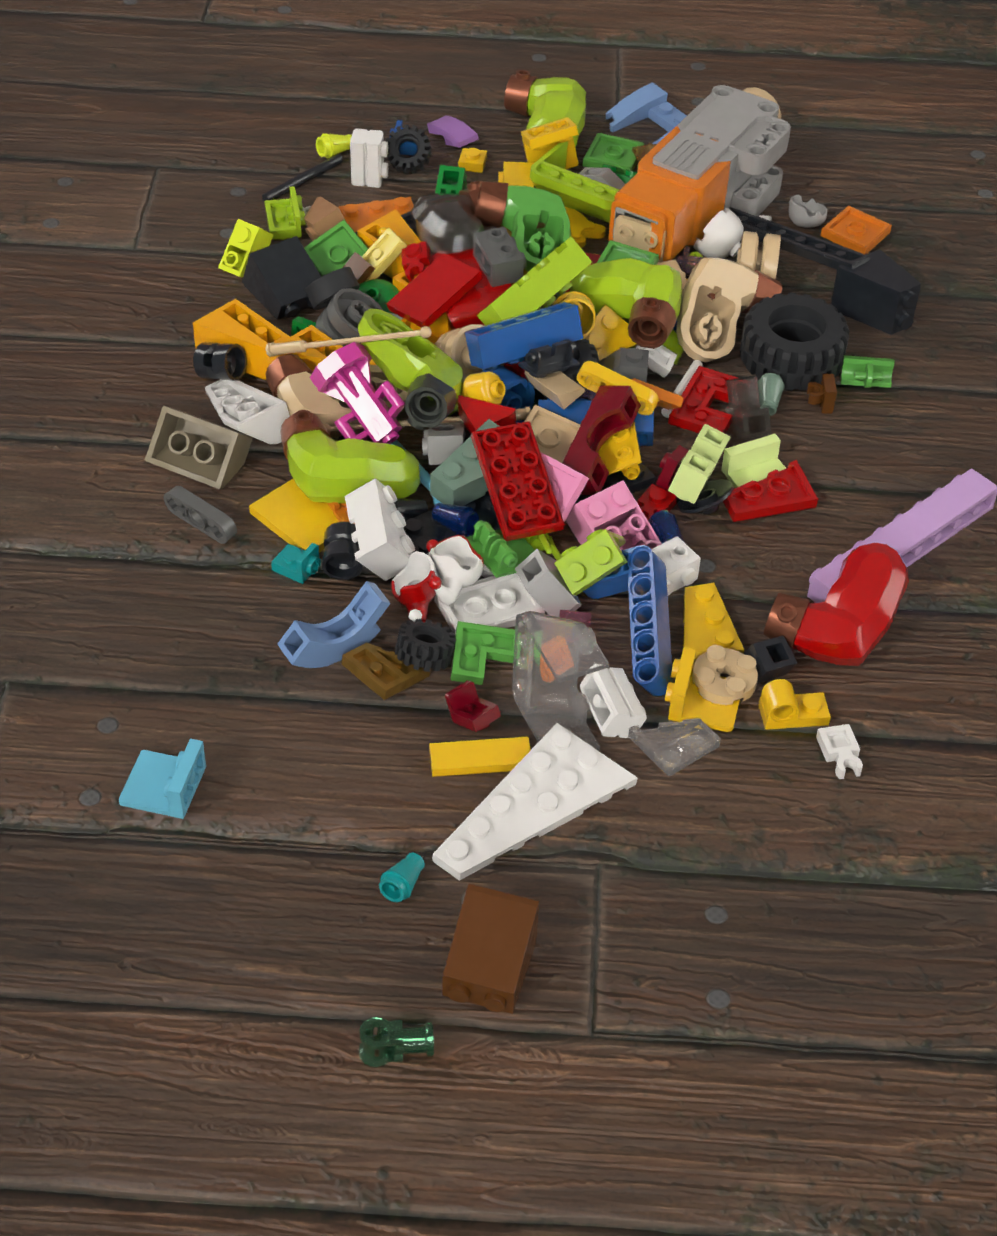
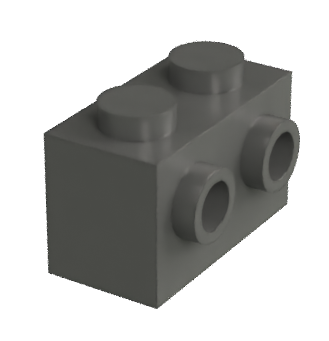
M505 227L474 233L473 256L492 287L514 283L523 277V269H526L527 266L526 257L523 252L520 253L514 237H510Z

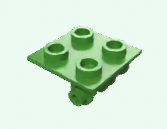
M483 520L478 521L474 525L475 532L473 536L465 537L469 540L472 548L484 559V564L496 578L517 573L515 568L535 551L524 538L505 541L501 529L494 530L489 522H484Z

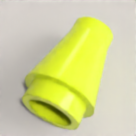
M322 134L321 137L316 139V150L319 156L329 159L336 154L350 150L351 135Z

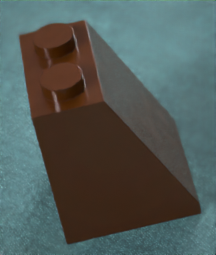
M468 884L443 972L442 995L459 1003L469 1002L484 1006L493 1012L503 1011L513 1014L536 945L539 901Z

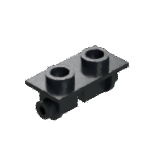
M566 339L553 343L552 347L545 345L530 349L525 355L526 361L518 363V366L529 372L531 376L542 378L551 373L566 371L569 368L579 366L581 362L573 358L574 352L577 349L575 342Z

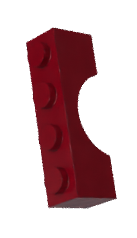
M600 385L573 442L570 444L562 464L589 478L580 495H594L601 491L609 471L598 454L599 450L609 437L621 430L631 428L641 404L631 386Z

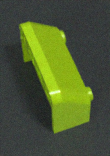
M568 141L558 143L531 166L530 179L537 189L546 190L560 196L566 207L610 223L611 205L615 194L620 189L566 170Z

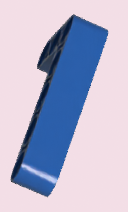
M639 545L621 550L627 563L584 590L583 593L591 599H599L629 591L633 677L651 695L662 696L666 694L668 682L673 683V678L671 677L672 657L666 566L649 546Z

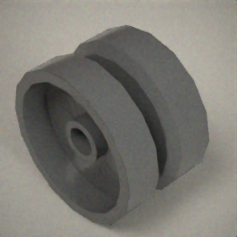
M352 288L341 289L333 296L328 307L317 318L315 328L333 340L360 337L358 324L364 312L368 309H383L371 296L360 290Z

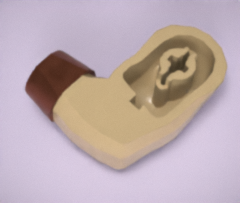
M722 258L701 259L692 269L687 283L682 290V304L677 318L676 332L680 346L689 357L705 363L728 355L735 345L736 324L740 313L747 314L750 308L757 302L759 303L763 298H772L774 294L782 293L781 282L738 262Z
M288 354L276 358L267 368L265 374L266 381L272 395L286 402L290 416L300 410H308L316 414L323 424L327 423L330 426H336L334 424L336 420L352 412L346 402L318 391L310 379L313 371L299 356ZM370 365L371 383L377 390L388 379L377 365ZM392 384L394 389L397 391V393L405 403L408 392L401 390ZM384 396L383 400L390 409L392 405ZM356 419L349 424H360V422ZM365 429L354 430L356 434L365 431ZM340 431L330 433L331 438L343 436Z

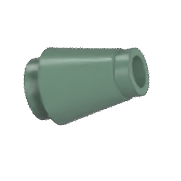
M766 373L757 382L760 412L766 416L776 413L785 388L782 378L775 373Z

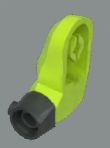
M380 309L366 310L358 324L360 337L414 331L394 315ZM422 336L361 342L387 379L395 387L408 392L405 408L409 416L407 421L412 427L422 430L423 427L432 428L437 426L454 410L457 399L462 394L463 371L460 365L435 344Z

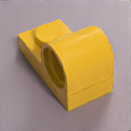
M785 679L768 682L762 689L759 709L765 730L829 725L831 716L824 692L795 694L792 684Z

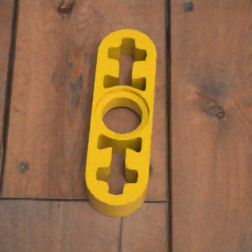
M593 361L584 362L577 374V381L583 387L597 393L600 385L631 386L641 404L638 414L641 415L652 414L659 401L658 395L652 389Z

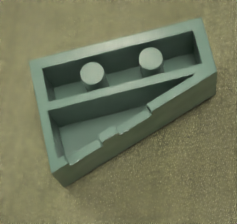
M488 419L476 431L500 426ZM471 436L430 474V495L452 511L484 496L485 492L488 491Z

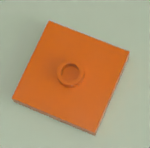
M847 206L821 229L820 236L843 247L867 254L891 233L892 225L851 206Z

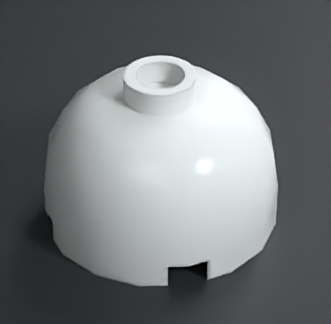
M725 208V212L721 210L703 229L702 232L705 233L702 241L697 238L693 246L694 249L706 258L725 259L729 255L735 257L738 254V248H741L740 242L744 231L741 220L729 208Z

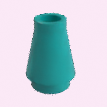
M409 853L403 860L381 875V882L379 883L382 895L392 902H401L409 898L420 872L425 867L423 858L416 853Z

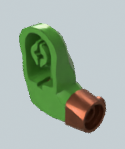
M482 181L477 197L474 220L479 221L485 227L495 226L500 228L502 226L512 232L511 237H514L520 253L523 252L526 257V271L529 272L541 260L571 237L569 217L560 196L546 190L528 186H508L509 183Z

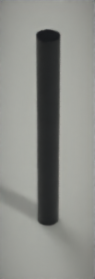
M336 154L262 195L263 201L275 200L290 192L289 187L295 186L297 188L343 163L342 156Z

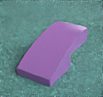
M450 116L441 117L427 124L429 133L443 135L445 145L460 148L479 139L478 134L472 128Z

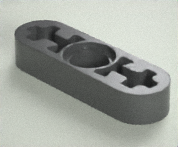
M175 486L164 494L165 505L174 515L217 542L224 544L237 534L236 524L227 514L185 488Z

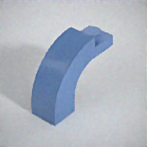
M366 581L350 604L339 615L319 624L295 620L277 645L294 666L304 668L329 666L341 661L343 654L365 643H369L380 632L381 629L376 622L391 603L375 583Z

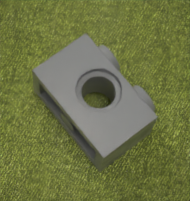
M440 423L432 428L429 427V430H424L422 450L423 456L428 455L429 465H440L465 442L464 423Z

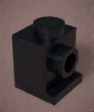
M784 635L753 643L744 653L756 660L757 684L765 680L787 675L797 664L794 652L788 645Z

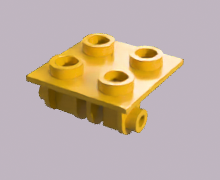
M633 422L631 428L621 430L609 437L601 446L598 454L609 471L608 475L622 471L627 479L634 480L640 474L638 464L642 463L635 422Z

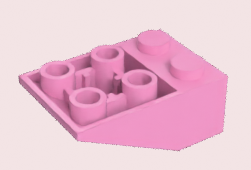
M624 480L576 503L566 519L581 545L587 542L586 538L588 535L599 529H607L623 536L626 543L620 547V550L639 545H646L653 549L662 544Z

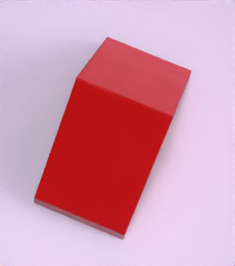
M461 395L457 399L459 416L471 435L488 419L500 427L516 424L515 408Z

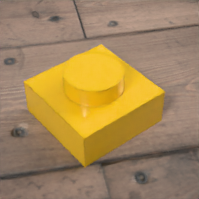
M463 148L458 161V167L465 168L466 171L483 173L487 160V151L477 148Z

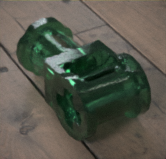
M374 1017L364 1021L360 1027L359 1037L361 1043L359 1046V1056L363 1063L368 1066L380 1067L388 1062H403V1054L426 1053L428 1057L434 1056L432 1022H427L422 1027H403L402 1020L387 1021L383 1018ZM375 1027L377 1028V1035H373ZM375 1049H379L378 1057H375Z

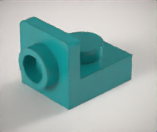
M288 543L272 560V571L303 584L320 567L319 545L312 543L306 550H303Z

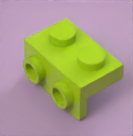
M295 186L289 187L290 199L264 201L269 233L273 234L272 240H285L295 236L302 237L301 226H306L304 220L305 213L302 207L301 195L296 196Z

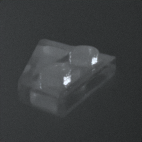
M700 718L685 719L681 722H661L658 724V728L640 730L639 725L630 727L628 737L668 777L719 748L721 738Z

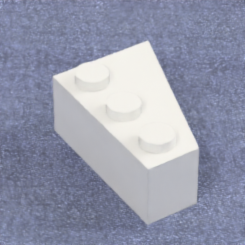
M373 479L347 494L345 501L349 522L351 524L355 523L356 531L351 534L352 541L354 543L358 542L360 549L354 553L355 560L387 581L406 567L408 557L415 551V547L404 531L403 527L406 526V522L395 506L397 497L389 485L384 486L377 479Z

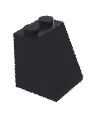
M295 236L250 253L242 283L278 320L283 317H293L308 307L313 309L305 288L313 281L319 279L321 275L300 240Z
M880 249L866 254L870 256V260L854 270L843 264L838 265L831 304L837 308L838 313L841 312L844 316L890 335L912 327L921 288L919 281Z

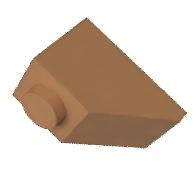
M320 196L314 201L304 217L308 226L305 230L310 239L314 241L339 222L345 220L337 206Z

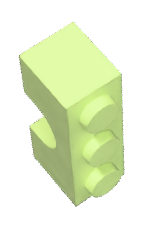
M704 424L691 450L688 451L668 491L675 494L681 500L695 504L731 437Z

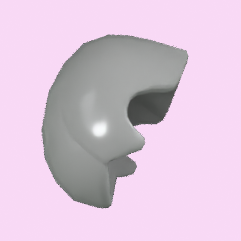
M799 194L790 198L789 218L798 227L813 228L826 221L828 208L823 204L816 203L814 198H811L808 202H803Z

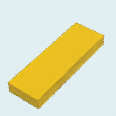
M529 737L429 743L432 777L512 771L531 751Z

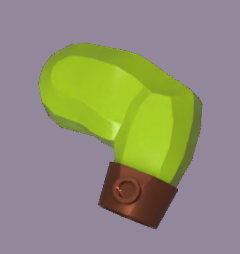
M633 258L617 259L589 265L571 280L573 285L570 287V291L586 294L592 301L596 313L606 304L621 318L629 319V336L640 347L655 349L663 345L673 330L680 314L682 304L681 275L679 271L669 265H653Z
M308 410L296 412L285 419L281 425L282 446L285 458L288 460L289 471L297 486L313 502L346 503L345 496L373 479H377L384 486L389 485L397 498L404 499L415 493L421 483L419 461L413 454L402 447L350 438L335 441L331 438L320 418Z

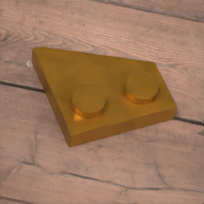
M365 643L342 656L341 664L383 700L430 676V672L424 671L422 667L416 670L413 669L414 665L412 664L406 666L403 662L404 660L399 661L397 659L398 655H395V652L385 651L381 647L370 643Z

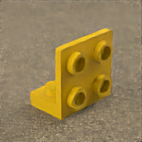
M568 117L521 131L527 162L535 163L558 143L568 141L565 169L578 166L573 136L578 135L577 125Z

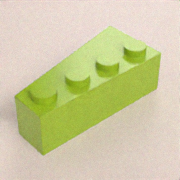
M571 236L477 316L487 326L536 311L539 307L546 308L556 300L554 295L557 292L559 295H562L573 285L570 281L589 266L592 261Z

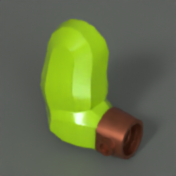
M517 70L516 75H511L504 98L505 109L524 116H531L526 130L568 117L577 125L578 135L573 136L576 146L578 137L585 126L586 91L578 82L567 77L538 79L537 76H530V72L527 70Z

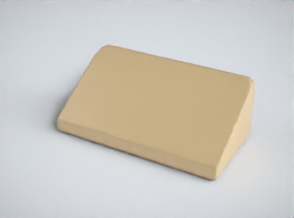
M524 371L528 381L535 389L563 409L567 408L586 392L582 386L561 371L548 374L542 378L533 377L529 372Z

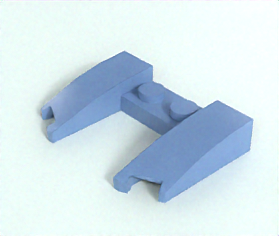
M650 83L622 99L606 112L605 118L606 120L614 119L609 127L612 132L645 118H650L669 133L687 115L667 102V92L654 83ZM666 133L661 138L652 143L650 146H648L646 149H644V156L652 148H654L668 133Z

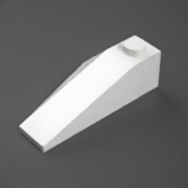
M220 379L204 387L225 425L270 445L282 442L280 434L281 425L285 419L290 417L285 401L238 380Z

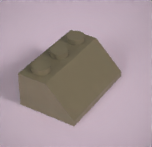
M163 405L144 461L222 490L244 465L253 437Z

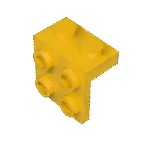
M684 647L681 659L675 658L673 662L671 677L676 678L675 683L668 682L665 701L670 702L668 720L731 732L734 728L740 699L734 700L732 705L715 704L704 699L698 693L699 688L692 681L696 649Z

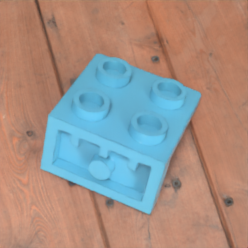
M190 739L185 751H180L178 757L142 750L119 797V804L125 807L184 819L206 769L203 741Z

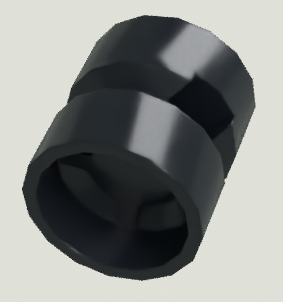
M204 342L199 344L194 352L193 366L196 374L203 379L235 381L243 377L246 371L247 356L245 350L239 344Z
M333 523L324 532L322 569L331 578L337 580L352 579L359 575L362 570V564L355 560L354 553L360 549L358 542L354 543L352 541L351 534L356 531V526L353 523Z

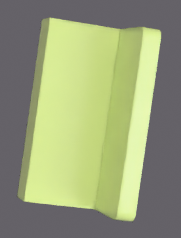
M772 434L724 449L721 471L732 482L733 486L737 488L752 480L756 482L767 478L769 472L776 469L779 472L786 469L778 459L781 440L776 434Z

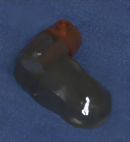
M482 181L468 183V189L460 190L459 194L435 193L421 196L411 210L414 233L421 242H428L433 253L449 254L472 249L474 233L485 231L481 220L474 216Z

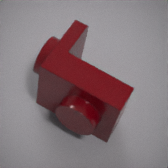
M679 445L672 453L667 452L659 464L662 471L656 485L668 491L682 461L689 451L688 449Z
M470 680L465 681L445 694L452 721L474 732L486 729L491 722L501 717L498 705L479 698L475 684Z

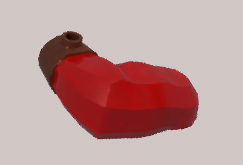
M874 542L861 545L852 550L843 560L838 580L829 590L825 602L810 603L811 600L778 593L763 635L770 639L784 635L792 649L794 648L816 660L836 665L859 666L865 661L891 626L900 600L909 584L908 568L898 552L887 544Z

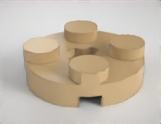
M720 645L708 647L707 652L701 654L695 661L692 673L693 684L695 683L699 688L698 693L704 699L720 705H732L734 700L743 698V701L749 699L756 689L758 679L756 660L752 656L733 649L723 648ZM722 673L730 675L726 679L720 678Z

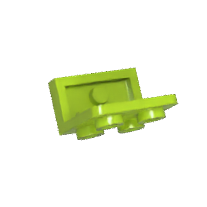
M599 529L587 536V542L579 547L573 546L561 554L562 558L554 564L572 595L577 596L627 563L625 556L620 550V547L626 543L623 536L607 529Z

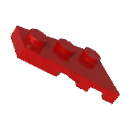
M795 460L788 464V468L780 472L777 469L769 472L767 478L756 482L752 480L733 489L732 493L723 502L733 522L816 508L818 497L798 461Z

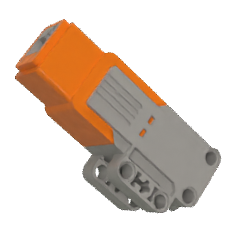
M727 85L714 86L711 94L638 162L637 174L615 194L611 205L608 240L613 241L615 220L619 215L651 223V232L657 235L658 243L654 248H649V252L659 254V259L661 258L663 234L666 231L663 261L673 260L686 245H694L697 238L702 240L705 234L702 232L703 229L721 210L725 212V208L732 207L759 216L779 195L783 170L774 166V164L787 150L791 125L787 121L778 118L779 105L773 101ZM652 237L650 238V243H654Z

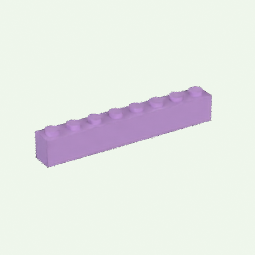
M972 468L962 475L955 476L949 484L943 488H937L931 496L923 501H918L904 514H898L886 526L877 528L871 536L863 541H858L849 551L843 555H837L825 567L817 568L809 578L810 585L807 597L815 603L825 602L829 590L838 580L843 560L852 550L861 545L874 542L887 544L898 552L906 567L910 566L993 509L997 496V485Z

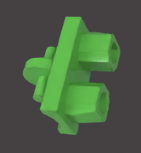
M844 355L840 383L842 385L864 386V388H891L895 361L888 358Z

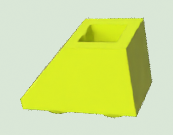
M238 219L218 268L242 278L250 253L268 247L273 234Z

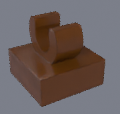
M823 374L821 384L817 382L808 383L806 391L809 394L808 403L812 405L820 404L821 413L833 414L837 395L834 374Z

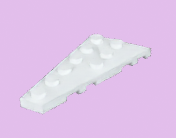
M556 723L433 853L432 861L460 881L493 863L496 857L511 849L515 851L521 848L531 838L537 835L541 837L580 816L590 806L598 802L602 804L611 799L614 793L624 788L627 790L635 786L638 778Z

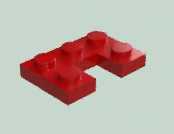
M698 366L681 395L683 397L681 407L672 410L669 415L668 424L696 433H700L704 424H707L726 434L731 425L733 415L709 407L714 398L741 406L750 391L751 381Z

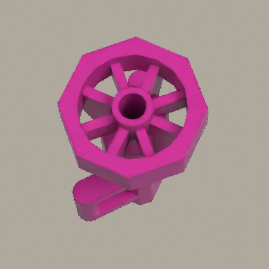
M352 342L335 350L315 367L310 376L311 381L319 392L346 402L352 412L339 418L334 424L345 439L367 440L371 438L375 443H393L399 438L398 432L402 429L396 417L405 407L404 401L389 380L382 383L377 390L371 383L369 364L372 357L363 344ZM384 396L392 405L390 409L383 400ZM356 419L365 429V431L356 434L349 424Z

